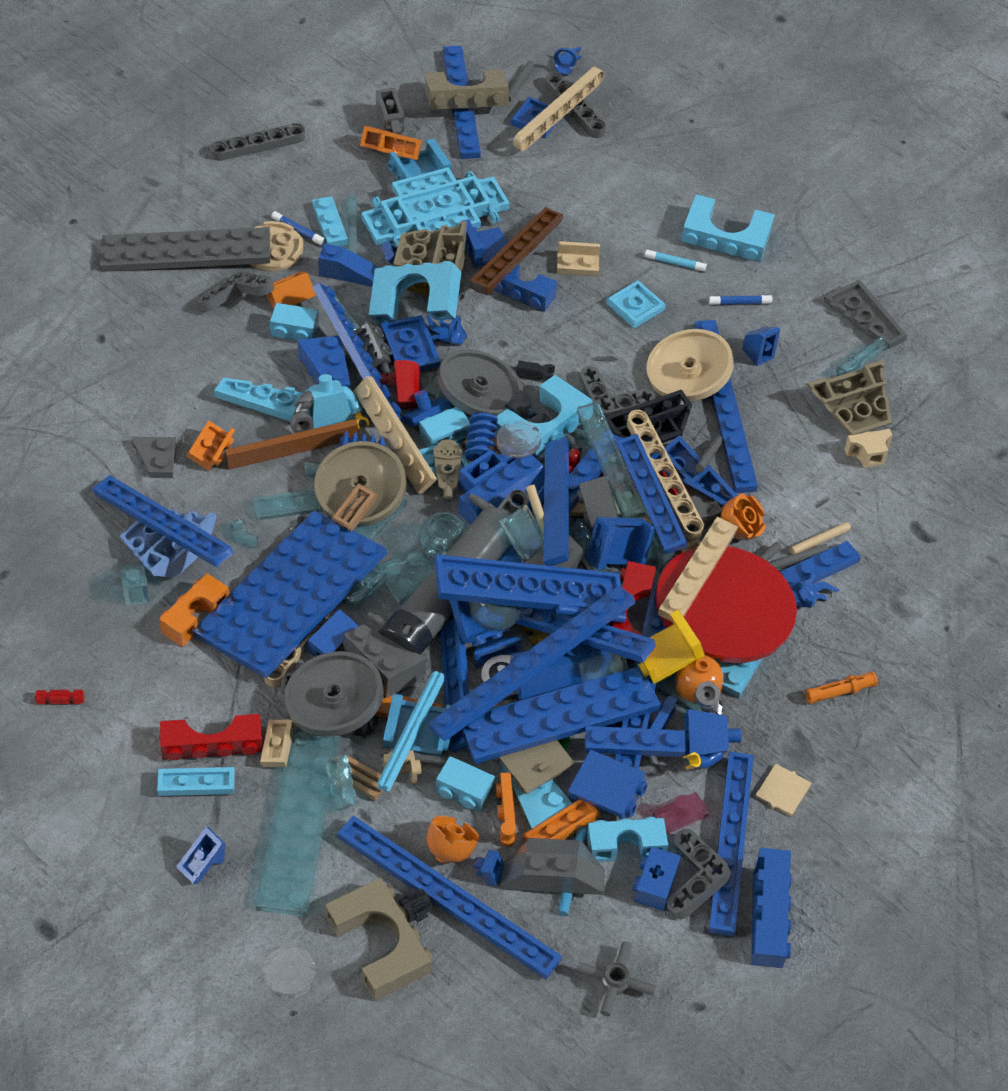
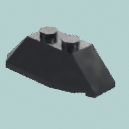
M681 389L605 416L604 421L614 435L626 438L632 436L627 427L629 413L633 410H642L648 415L661 442L665 443L679 435L683 436L692 409V403ZM640 418L632 419V422L635 424L643 423ZM648 435L641 436V439L645 442L652 441V438Z

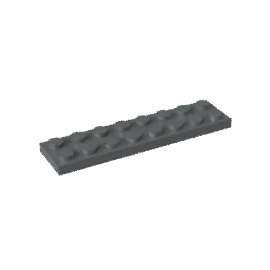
M270 227L102 235L101 272L270 263Z

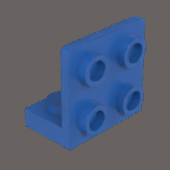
M469 219L463 220L467 222L466 251L474 267L486 265L508 244L499 227L478 232L477 228L472 226Z

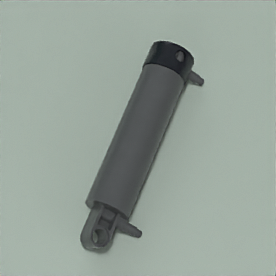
M513 490L498 508L471 493L468 497L469 500L483 511L445 555L498 561L519 536V529L516 523L523 516L529 502L528 495L522 490ZM434 567L388 620H385L373 611H370L367 617L381 628L378 631L379 634L407 650L421 655L432 642L435 635L453 615L450 600L438 599Z

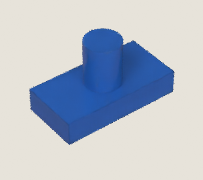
M421 390L414 394L418 408L402 415L405 424L417 426L425 418L435 416L452 407L450 401L443 398H437L430 402L427 390Z

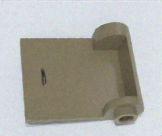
M557 740L491 759L493 762L501 761L526 795L575 765V762Z

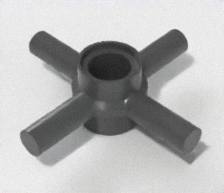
M623 941L616 962L610 963L606 969L583 962L578 964L577 972L602 980L606 990L600 1011L603 1016L608 1017L611 1015L616 996L622 994L627 988L652 996L655 991L656 985L631 978L626 963L632 944ZM612 976H618V977H620L622 980H621V981H614V980H612L610 977H612Z

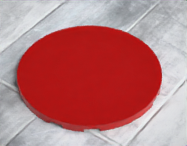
M728 546L685 614L684 619L700 641L704 655L721 659V662L745 663L760 660L773 654L787 641L795 625L797 607L790 585L774 566L751 552ZM698 547L677 555L663 569L655 593L657 611H659V608ZM659 616L666 628L674 625L672 621Z

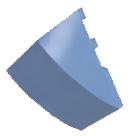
M168 509L212 535L217 518L216 513H208V516L197 515L196 511L184 514L178 513L176 509ZM138 520L120 535L121 540L153 576L177 578L198 558V556Z

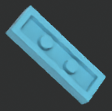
M333 197L312 200V206L326 244L335 246L348 245V238Z
M235 768L158 769V796L234 794Z

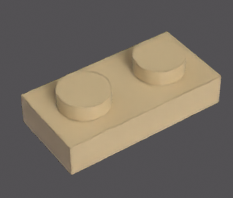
M269 720L260 760L262 767H287L295 728L292 720Z

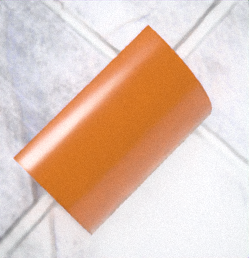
M298 272L273 282L274 290L266 295L273 308H275L276 303L295 305L316 296L307 272Z

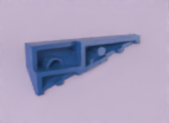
M680 435L664 447L682 483L722 505H725L726 502L737 496L710 465H707L701 473L696 471L695 467L701 458ZM654 453L650 457L657 460L661 458V455ZM661 470V471H664L666 474L670 475V473H669L668 471H666V470Z

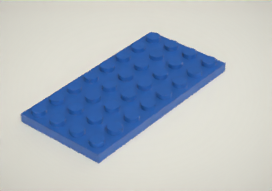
M314 510L215 610L211 611L198 624L196 629L192 630L194 637L267 678L387 555V550L382 545L355 531L350 532L347 528H342L340 524L332 522L331 518Z

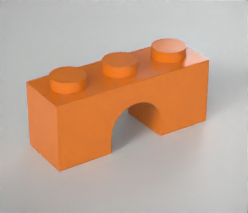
M206 573L201 579L196 580L192 588L186 594H182L169 610L167 609L162 613L159 619L161 633L181 647H184L194 637L192 630L198 627L197 618L192 614L197 611H207L210 613L215 610L229 596V587Z

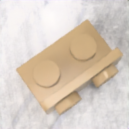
M560 241L557 253V274L598 277L600 244Z

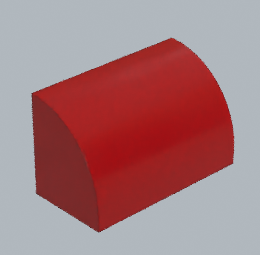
M395 360L394 379L397 405L400 409L418 408L414 394L422 390L420 365L414 361Z

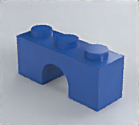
M518 265L493 289L495 292L545 312L556 297L558 282L541 274H538L532 281H522L519 279L520 265Z

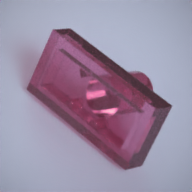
M694 792L688 796H678L676 801L653 811L652 817L656 819L664 818L666 834L668 835L707 817L709 811L697 792Z

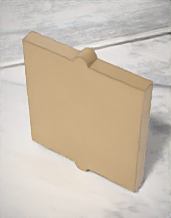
M775 764L755 798L770 805L771 809H777L792 817L812 783L796 775L795 771L791 772Z

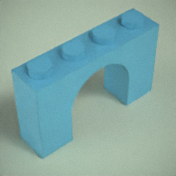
M696 194L683 227L681 242L761 262L772 230L775 214L755 210L750 225L745 230L736 233L724 232L716 228L711 222L715 199Z
M443 261L439 264H404L398 267L387 265L383 268H375L369 316L377 324L397 320L400 299L403 293L410 286L425 282L429 283L430 286L427 312L435 320L455 319L461 271L450 261Z
M554 375L541 384L539 388L540 402L558 414L555 419L546 423H532L524 420L507 408L496 416L498 421L492 423L497 426L493 433H495L497 439L521 456L529 452L536 458L544 453L545 443L565 437L593 416V400Z

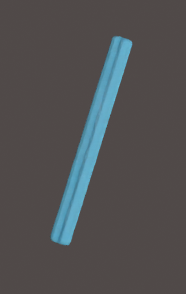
M432 672L377 782L379 790L390 791L444 682L443 673Z

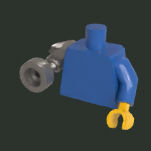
M710 681L701 683L694 692V698L701 706L702 711L687 710L684 714L685 756L683 758L685 761H690V765L685 767L686 770L709 768L722 759L723 755L729 750V743H741V729L728 728L726 711L722 700L719 701L720 690L715 683Z

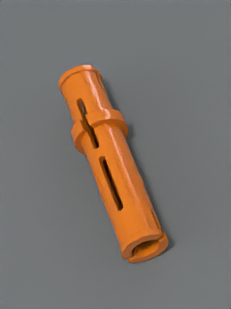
M874 671L858 676L850 675L840 681L806 689V700L809 704H813L848 693L853 695L858 693L859 690L877 686L878 679Z

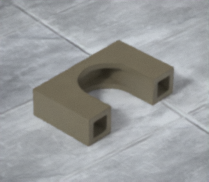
M502 69L483 70V82L473 86L451 84L447 81L444 72L425 73V93L430 110L509 106V86Z
M382 878L325 904L326 918L337 937L368 923L385 925L396 934L399 942L394 951L362 968V981L374 1001L430 974L431 962H433L429 949L427 947L423 948L419 942L420 935L414 926L410 927L407 922L408 916L402 905L398 906L395 902V894L389 884L385 885Z

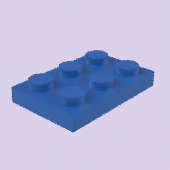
M422 315L381 323V330L386 344L391 349L393 362L395 360L414 361L420 365V371L440 367V358Z

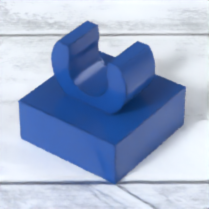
M488 850L485 858H475L473 868H478L476 874L483 876L488 886L497 887L504 862L498 851Z

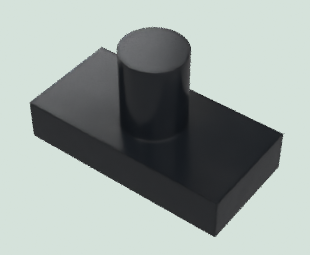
M522 390L516 393L504 405L506 409H510L528 422H549L542 413V404L538 401L532 402Z

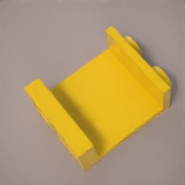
M679 609L670 613L674 625L650 637L654 639L656 647L644 663L640 662L638 665L644 677L649 676L653 684L705 657L700 641Z

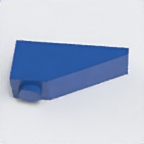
M324 243L318 257L319 276L373 287L375 268H380L345 247Z

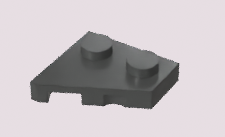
M132 437V444L137 449L139 458L146 466V471L150 478H173L176 437Z

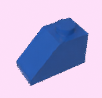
M762 327L745 335L742 350L756 366L774 359L781 330L779 327Z

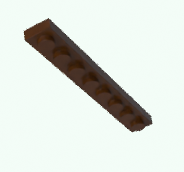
M545 207L470 279L469 288L476 290L478 293L488 295L562 222L563 214Z

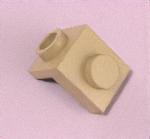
M411 750L398 774L410 772L411 782L416 784L417 775L421 774V764L419 759L415 760L414 752ZM392 752L384 754L383 768H385Z

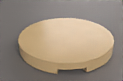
M267 221L263 225L254 227H270V263L249 265L263 271H281L293 266L300 260L303 254V238L294 230V227L277 221Z

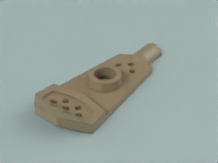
M441 440L433 449L438 486L443 490L444 499H453V490L458 485L462 449L454 440ZM447 467H448V468H451L452 470H451V471H445L444 468H447Z

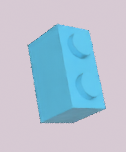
M276 303L270 320L271 336L291 340L315 338L319 326V312L315 309Z
M458 407L447 409L442 413L420 421L419 436L427 447L438 445L441 440L456 439L458 443L463 442L467 439L469 433V419Z
M450 756L436 779V792L445 799H453L461 803L467 809L481 812L494 789L495 776Z

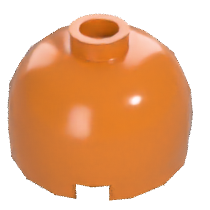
M739 494L725 503L721 511V519L738 526L733 537L734 539L750 540L758 537L765 530L766 522L763 523L762 519L765 513L755 497Z
M705 655V657L676 672L675 688L682 698L695 703V689L705 681L715 683L721 693L724 675L720 665L713 658Z
M442 815L435 816L429 824L426 835L427 846L436 860L443 864L462 862L473 853L479 835L467 823L464 822L463 826L455 823L456 818Z

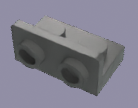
M367 322L354 331L355 335H358L362 340L364 351L371 356L373 360L371 364L374 368L382 362H386L389 365L393 363L390 356L392 354L391 349L384 343V334L378 326L375 327Z

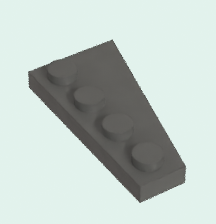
M860 279L824 296L826 304L886 348L890 349L907 341V334Z

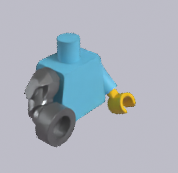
M329 374L319 376V384L310 386L308 391L297 399L294 405L296 407L293 413L294 416L290 420V426L294 433L352 420L353 415H355L357 423L364 419L367 427L369 426L368 419L361 414L363 410L357 396L348 387L342 386L338 380L332 381V376Z

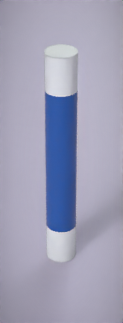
M276 211L272 213L271 218L273 220L291 225L297 233L321 246L325 243V238Z
M772 295L709 296V305L772 304Z

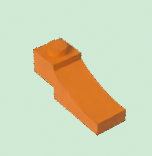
M364 126L360 146L389 154L395 152L398 156L418 160L422 140Z

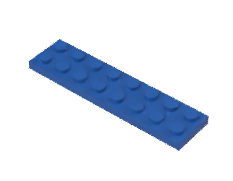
M436 554L434 559L438 599L556 610L559 604L588 608L618 585L621 587L619 573Z
M638 666L489 709L461 729V732L474 763L478 764L583 733L586 726L603 727L658 711L661 704L648 677H644Z

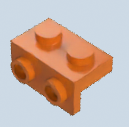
M208 420L186 457L207 471L214 464L218 466L225 456L222 451L224 448L229 449L234 441V438L231 436L235 429L231 427L226 432Z

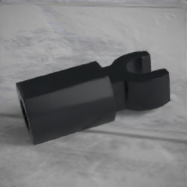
M518 360L516 374L519 377L542 378L544 381H547L553 376L551 373L555 372V365L546 364L542 366L540 363Z

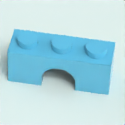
M647 817L642 820L621 819L611 822L598 820L588 823L586 834L588 850L598 862L615 861L617 845L622 842H630L636 845L640 853V859H642L644 854L649 855L651 846L667 851L668 841L664 818Z

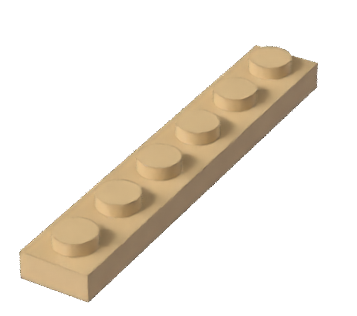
M366 376L356 387L354 393L381 436H384V441L389 449L400 459L405 474L416 492L423 494L437 478L373 377Z
M719 517L716 518L659 608L657 615L672 621L670 613L679 609L682 616H685L736 534L738 526Z

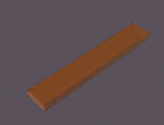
M356 419L226 449V465L228 470L339 444L340 438L343 437L345 431H348L349 438H352L355 432L358 436V423Z

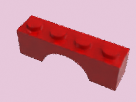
M628 561L627 568H622L620 574V581L623 583L622 588L633 595L635 601L650 597L656 567ZM628 609L625 611L626 621L624 623L609 622V626L641 635L630 624L627 617ZM610 653L612 658L635 662V660Z
M260 714L235 715L229 727L216 734L198 733L190 728L185 719L160 721L162 760L169 759L174 761L191 757L200 759L206 756L217 755L226 757L231 754L244 753L251 755L256 752H262Z

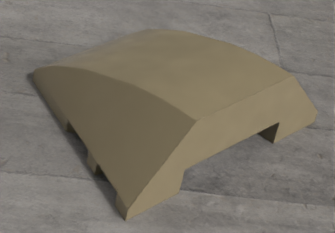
M463 221L460 222L459 226L448 228L447 225H443L441 229L433 231L423 229L402 233L393 263L394 267L403 266L404 264H439L443 261H450L462 273L466 255L467 222Z
M884 360L867 364L862 369L831 379L825 377L806 384L849 435L861 434L891 424L889 400L886 397L885 388L887 383L883 372Z

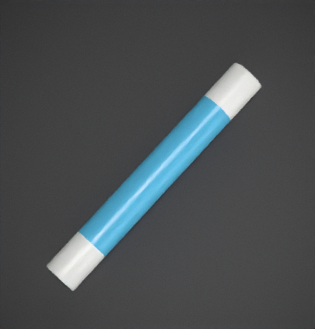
M646 250L645 258L703 272L706 271L707 264L651 250Z

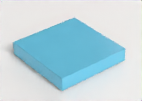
M639 280L610 296L606 301V304L633 328L638 327L666 309V304Z

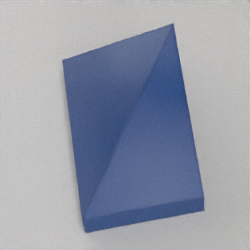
M520 638L486 639V643L481 644L474 651L475 669L484 666L492 657L518 653L520 651Z

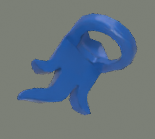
M581 47L574 49L560 48L554 52L557 73L567 76L572 72L576 61L581 59L580 55H576L581 50Z
M426 315L429 328L436 334L431 336L432 341L439 340L453 345L463 344V340L466 339L467 335L461 325L460 316H456L451 321V324L440 320V326H437L433 323L431 317Z
M811 571L810 578L806 581L797 582L792 591L796 607L811 608L815 605L817 599L827 601V597L824 594H817V592L822 589L838 592L839 589L824 581L812 584L816 576Z

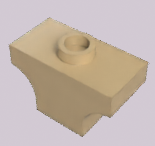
M890 429L849 435L844 449L847 456L859 459L863 468L884 465L893 436Z

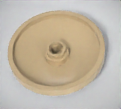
M688 329L671 334L660 341L651 351L646 369L649 382L658 394L664 396L682 389L690 402L707 398L719 391L732 375L734 360L729 344L720 335L703 329Z

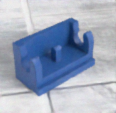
M339 609L308 640L305 651L314 657L335 652L343 643L344 634L359 627V625Z

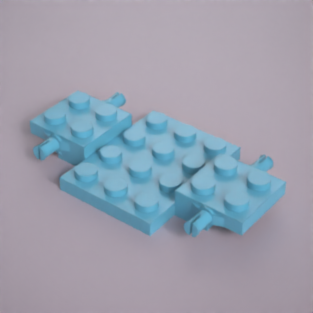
M447 167L392 182V190L396 197L380 201L377 196L376 199L373 197L371 202L374 208L361 212V219L376 246L382 245L386 241L394 242L398 246L402 233L428 229L433 231L441 229L443 225H447V228L459 226L461 221L468 219L473 227L480 228L481 221L479 217L487 215L496 224V222L498 223L501 220L497 212L510 209V203L494 176L486 179H477L474 173L470 171V173L467 172L465 174L466 178L456 181L451 170Z

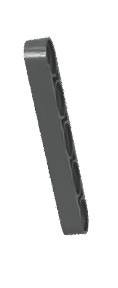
M550 72L546 75L545 87L556 99L562 95L560 92H565L571 87L560 73ZM550 80H556L558 83H551ZM584 99L578 103L579 106H575L569 111V114L591 137L600 138L604 136L606 130L605 121ZM582 115H589L590 118H584ZM592 127H600L601 129L595 130Z
M293 123L215 141L210 146L211 157L214 160L222 161L299 143L305 139V127L302 124ZM294 131H299V132H301V133L298 134V135L292 134V132H294ZM273 136H281L282 138H280V139H274V138H272V137H273ZM255 140L263 141L259 144L254 143ZM239 144H240V145H243L242 148H235V147H234L235 145H239ZM217 149H223V150H225V151L220 152V153L215 152V150H217Z

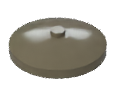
M368 441L348 443L333 450L321 462L314 481L318 503L330 518L333 517L358 483L377 494V500L358 523V527L372 525L389 517L401 504L407 485L404 467L397 455L383 445ZM362 491L360 492V494L357 496V498L354 500V502L351 504V506L347 509V511H346V512L344 513V515L341 517L342 519H344V517H345V516L348 514V512L351 510V507L353 506V504H354L355 502H357V500L361 497V495H362L364 492H362Z

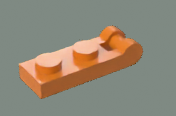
M500 773V782L495 783L496 798L501 799V805H497L498 820H503L499 841L502 846L511 847L514 844L516 832L511 774Z

